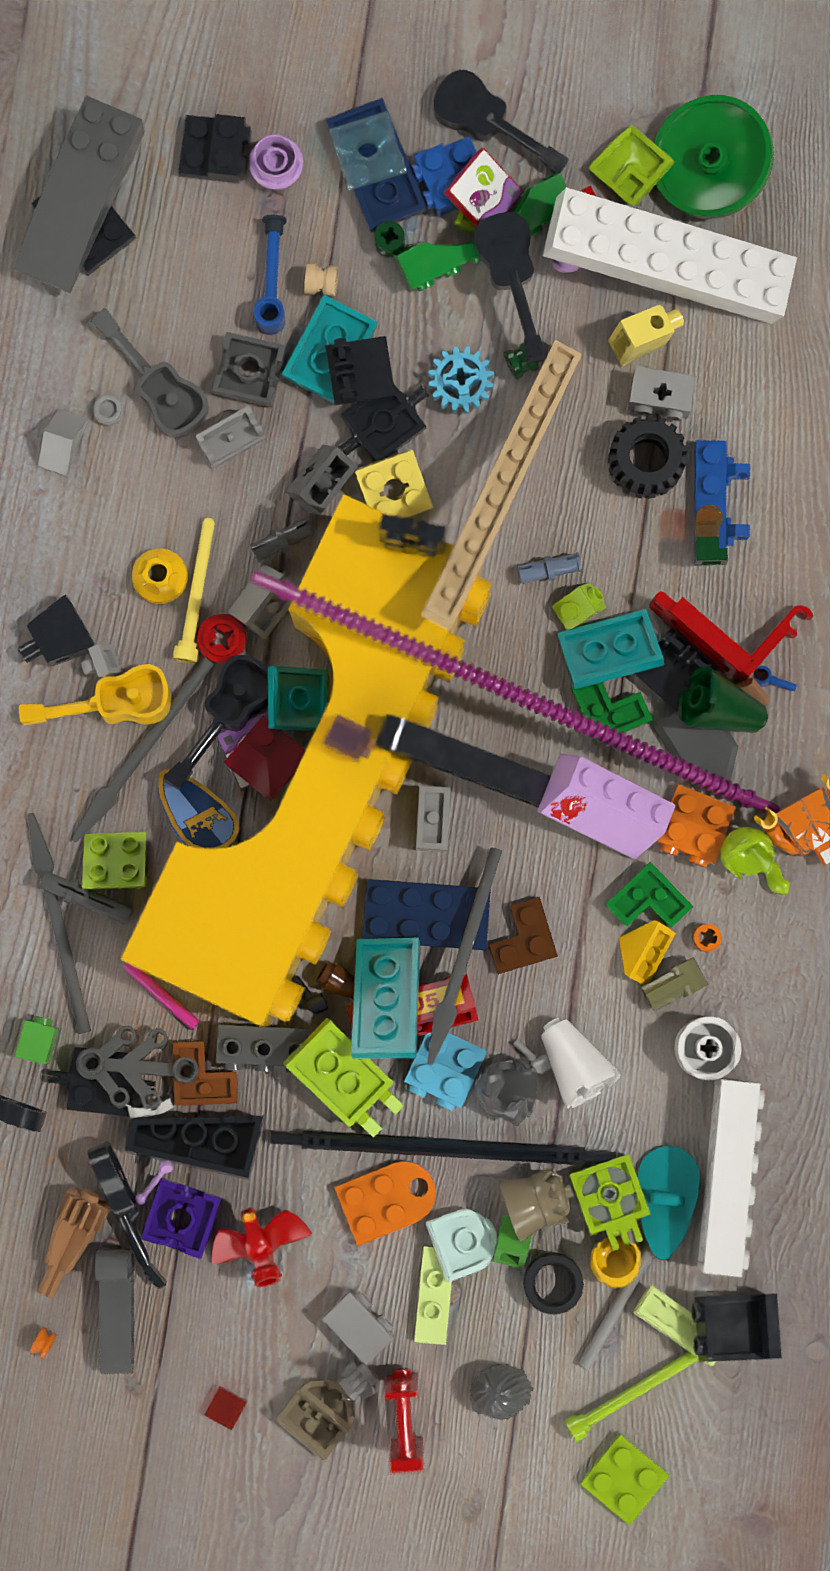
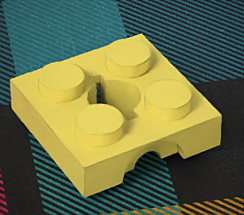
M412 449L360 467L354 471L366 504L372 508L400 518L410 517L433 508ZM391 479H398L403 484L408 482V485L403 486L402 493L397 498H388L385 494H379L384 491V485Z

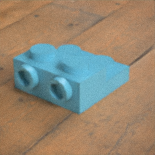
M428 1033L425 1035L416 1058L404 1082L409 1084L407 1090L423 1098L426 1093L438 1097L436 1104L453 1111L455 1106L461 1108L487 1051L448 1033L434 1064L429 1065L427 1061L432 1033Z

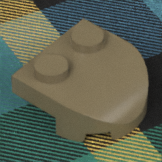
M328 1379L310 1381L293 1395L275 1421L324 1461L352 1426L354 1420L352 1399L341 1385L335 1381Z

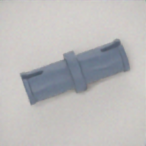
M578 552L556 558L546 556L545 560L518 565L522 584L549 578V581L555 580V576L578 571L582 572Z

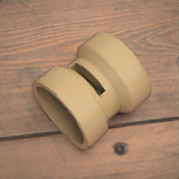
M307 263L304 293L314 295L323 290L326 296L335 297L338 266L328 265L323 270L317 264Z

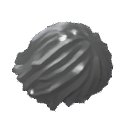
M509 1364L491 1366L484 1371H480V1374L474 1377V1380L471 1382L470 1399L478 1415L483 1413L491 1419L509 1420V1418L522 1411L526 1404L530 1403V1393L533 1392L534 1388L530 1386L531 1382L527 1379V1375L522 1369L511 1368Z

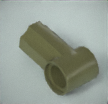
M694 957L669 969V973L641 987L653 1011L670 1004L681 996H689L709 985Z

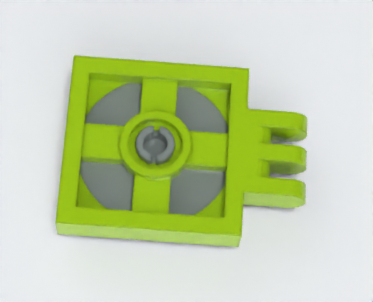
M629 1154L569 1174L591 1236L606 1231L613 1251L619 1249L616 1236L621 1235L625 1247L631 1245L628 1232L633 1231V1236L637 1243L643 1241L636 1220L650 1216V1211Z

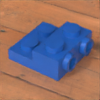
M470 136L443 147V144H439L414 155V164L411 165L412 172L417 182L422 181L426 190L422 192L424 201L429 210L434 208L437 217L458 209L443 192L477 152Z

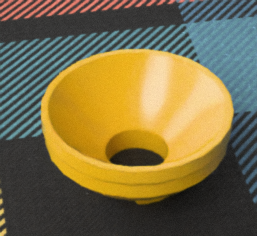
M155 548L146 551L136 560L132 570V582L135 590L144 600L154 604H166L176 600L183 593L188 582V572L185 563L176 553L164 548ZM157 564L163 565L167 569L165 579L160 582H155L149 577L151 567Z

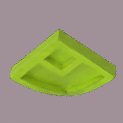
M631 125L598 156L588 169L629 205L638 206L675 161Z

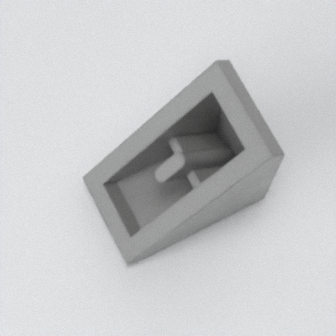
M58 409L44 429L38 466L68 477L88 419Z

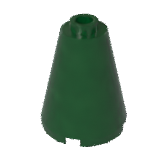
M703 666L696 669L687 680L692 682L688 691L682 690L678 706L679 718L686 723L685 725L691 728L756 733L767 723L768 714L766 706L712 668Z

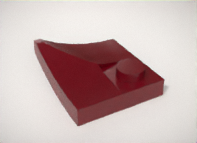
M263 715L223 763L271 802L294 777L306 750L282 730L268 729V719Z

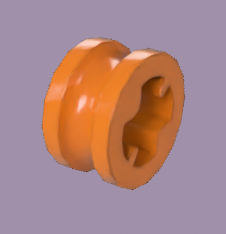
M702 924L695 929L692 939L697 949L709 952L719 947L722 935L715 925ZM710 929L714 932L711 936H715V942L703 946L700 943L703 939H699V933H705Z
M43 1327L29 1353H39L40 1359L44 1360L57 1334H48L47 1328Z

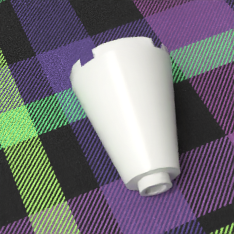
M556 1018L543 1027L545 1032L541 1035L563 1102L568 1109L570 1106L575 1108L601 1094L600 1090L605 1086L604 1083L611 1087L620 1078L619 1071L568 1020L561 1021L559 1018Z

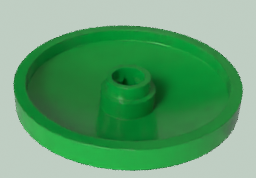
M707 95L683 104L665 120L654 141V144L675 161L657 183L660 192L676 209L696 218L717 219L739 212L753 202L761 193L773 167L774 146L766 123L753 107L731 96Z

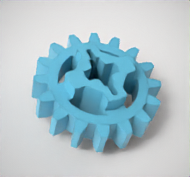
M454 346L452 355H449L445 350L442 351L443 360H433V365L437 370H429L428 377L435 379L428 382L429 389H436L432 394V399L435 401L441 398L442 409L451 405L453 414H456L458 407H462L465 414H468L469 406L471 405L477 410L480 409L479 400L481 399L486 402L489 400V395L485 390L492 391L494 388V384L487 381L494 378V371H486L490 366L489 360L481 362L480 351L475 353L474 356L470 355V347L468 346L465 348L464 353H459L457 346ZM464 362L472 364L476 369H471ZM452 364L453 367L450 372L441 376L445 368ZM458 375L463 376L465 385H460L456 381ZM481 384L479 390L470 397L469 393L472 388ZM451 391L458 396V399L451 397L446 392Z

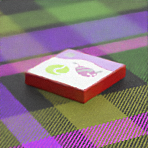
M481 148L443 193L477 227L482 220L489 216L508 212L524 191L484 148Z

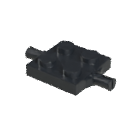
M394 384L396 396L356 402L341 413L342 419L351 430L352 437L338 446V448L347 456L360 446L370 454L375 462L392 455L426 430V425L418 416L415 405L429 396L425 388L421 385L407 396Z
M74 1047L73 1062L69 1072L50 1070V1076L61 1078L49 1077V1083L67 1085L68 1100L66 1110L130 1117L127 1106L116 1108L112 1104L110 1095L97 1079H86L77 1071L76 1059L87 1048ZM115 1052L110 1059H122L128 1053ZM91 1059L87 1062L86 1067L88 1069H95L98 1061ZM107 1072L119 1088L127 1090L130 1096L128 1105L131 1106L136 1091L121 1073ZM144 1080L148 1086L156 1087V1081ZM118 1093L115 1095L114 1101L122 1103L126 1095Z

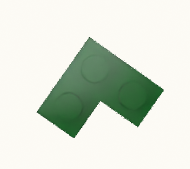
M603 682L578 689L571 687L581 714H585L586 719L592 717L594 723L601 721L602 726L608 724L610 729L616 728L617 733L620 731L626 733L653 721L641 692L612 704ZM597 737L593 739L595 745L601 743L598 742Z
M651 862L605 904L625 927H628L645 909L650 907L670 929L694 907Z

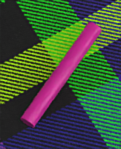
M129 963L124 965L123 969L189 1029L193 1030L200 1021L144 970Z

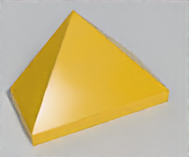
M653 920L620 936L619 942L625 975L642 986L650 983L676 933L662 923Z

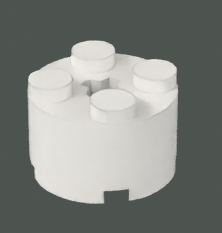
M699 1017L684 1024L675 1040V1056L680 1067L689 1075L703 1080H717L729 1074L738 1064L741 1056V1041L736 1031L726 1021L717 1017ZM709 1039L710 1045L715 1046V1051L709 1052L708 1057H705V1052L700 1051V1046L706 1044V1040Z

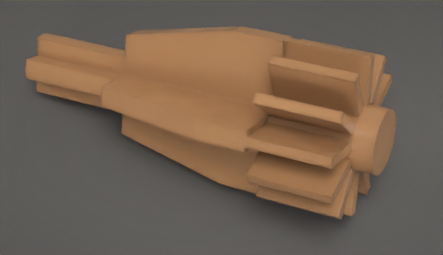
M69 1187L57 1211L61 1215L58 1217L52 1230L45 1263L49 1267L40 1284L38 1293L46 1295L48 1298H53L64 1274L70 1273L93 1240L96 1232L102 1229L111 1206H108L107 1201L99 1200L101 1196L97 1192L84 1188L82 1191L77 1187L76 1190Z

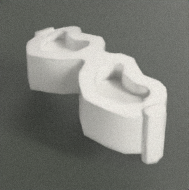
M172 1093L169 1094V1097L163 1099L160 1107L154 1111H149L144 1107L131 1108V1106L127 1105L130 1119L151 1117L175 1107ZM152 1095L146 1098L147 1104L150 1106L155 1105Z

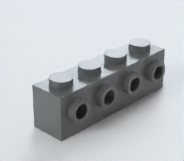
M218 1025L216 1063H223V1069L242 1070V1064L255 1065L254 1071L273 1072L274 1066H285L283 1062L315 1029ZM286 1067V1072L292 1073V1072Z

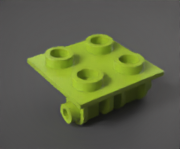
M147 833L85 834L82 889L94 891L95 889L109 888V890H113V888H118L122 890L123 888L141 889V887L147 886V874H145Z

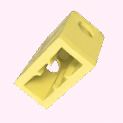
M657 305L621 320L608 339V342L620 365L623 367L664 346L674 334L675 329L684 325V320L678 309L666 313L662 305Z

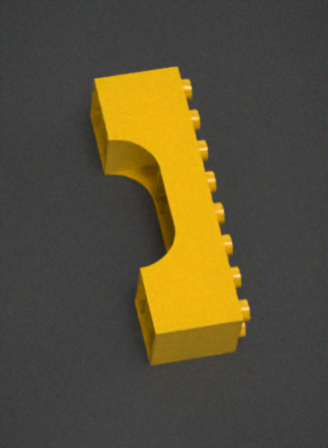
M343 494L298 589L303 590L307 588L308 594L315 592L317 598L324 596L326 602L333 600V605L341 604L343 610L349 607L350 613L357 611L359 617L366 615L368 621L375 619V624L382 622L384 628L391 626L392 632L399 630L401 636L408 634V639L415 637L417 643L424 641L425 647L432 645L434 651L439 648L441 649V654L448 652L450 658L457 656L459 662L465 651L463 646L466 640L455 635L461 621L474 627L477 626L491 596L490 589L493 583L481 577L482 566L451 630L449 631L424 618L421 614L455 545L446 542L444 553H436L435 557L420 555L416 553L417 549L404 547L402 551L385 547L386 542L380 541L379 534L383 512ZM294 601L291 602L289 607L294 627L310 637L326 654L333 667L334 683L331 700L273 820L260 833L243 843L228 848L201 849L177 842L121 960L260 1026H270L274 1017L284 1022H290L305 990V987L291 980L301 959L315 965L318 963L332 933L329 930L330 928L319 924L328 902H331L343 908L359 876L356 873L357 870L346 865L355 845L370 851L385 821L384 812L374 808L377 798L382 789L397 795L412 763L410 759L375 745L385 714L394 715L429 728L439 706L437 704L439 697L429 693V688L435 676L450 683L454 675L453 672L447 674L446 669L439 671L438 665L431 667L429 661L422 663L421 658L415 660L413 654L406 656L404 650L397 652V647L390 649L388 643L381 645L380 639L373 641L371 635L364 637V632L357 634L355 628L348 630L346 624L339 626L338 620L331 622L330 617L323 619L322 613L314 615L313 609L306 611L304 605L297 607Z

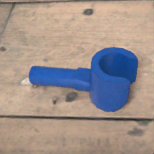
M759 666L757 668L758 671L768 674V678L765 681L754 678L761 687L771 684L791 691L796 690L797 684L773 676L768 667Z

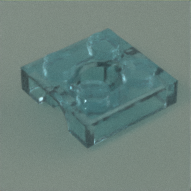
M388 111L329 129L348 191L406 173V166L395 139ZM370 143L376 146L378 150L375 155L364 157L358 152L361 145Z

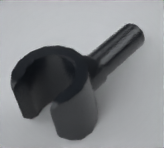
M299 976L292 979L294 983L305 987L303 995L313 1013L318 1014L328 1009L322 993L313 997Z

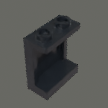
M777 1293L695 1297V1303L692 1304L691 1315L697 1327V1336L694 1337L693 1346L695 1354L698 1355L699 1362L782 1359Z

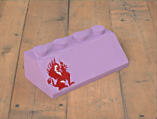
M560 754L537 812L632 859H637L665 834L676 805L581 756Z

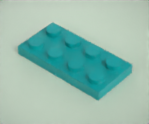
M419 938L357 939L351 1045L353 1059L416 1058L420 965Z

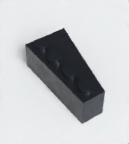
M264 1117L132 1119L125 1151L129 1154L160 1161H171L174 1164L250 1181Z

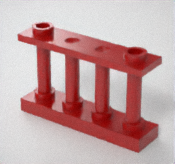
M411 1368L392 1370V1375L386 1376L384 1396L385 1400L395 1399L398 1431L397 1439H391L390 1474L421 1472L424 1468L423 1437H416V1433L412 1429L410 1398L418 1397L419 1379L418 1373H411Z

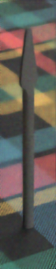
M204 657L173 698L168 715L152 726L109 785L97 791L72 837L74 842L83 837L115 805L119 790L214 666L208 659Z
M29 813L28 820L33 866L42 881L46 870L51 873L53 872L54 862L35 814ZM44 890L79 1034L90 1032V1024L57 895Z
M494 847L490 848L443 1002H440L435 1008L427 1061L429 1065L434 1064L457 1016L455 1003L502 854V850Z

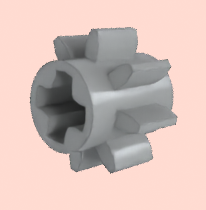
M352 1361L342 1370L341 1373L344 1378L339 1383L353 1401L359 1396L366 1401L376 1393V1388L373 1385L379 1379L368 1365L362 1362L357 1366Z

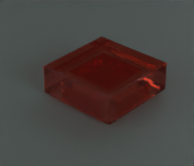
M220 1385L204 1415L232 1430L248 1400Z

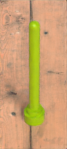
M688 1351L584 1416L582 1413L578 1416L573 1414L566 1418L564 1422L575 1441L579 1442L587 1437L586 1433L591 1431L590 1427L689 1367L699 1359Z

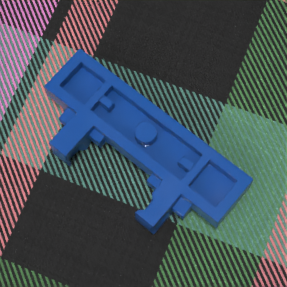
M695 441L694 563L696 537L719 536V548L733 546L734 540H748L750 537V524H731V518H726V486L731 485V480H748L750 478V464L734 463V457H727V441Z

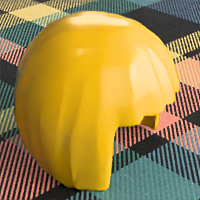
M615 1237L618 1241L619 1249L613 1251L609 1239L605 1238L592 1249L590 1269L597 1280L607 1287H626L638 1276L641 1267V1252L635 1243L632 1244L631 1241V1245L625 1247L621 1237Z

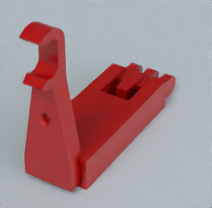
M660 591L656 593L649 604L650 609L663 620L662 622L670 629L673 628L714 663L718 670L732 682L735 678L739 682L746 681L785 635L793 639L797 636V630L790 626V620L795 615L800 614L805 620H811L814 617L808 607L803 605L795 606L757 650L750 655L684 597L676 603L666 593Z

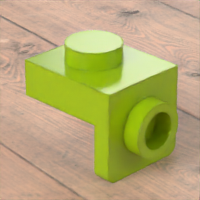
M591 583L577 587L551 606L566 630L577 628L589 618L607 608L603 602V594Z

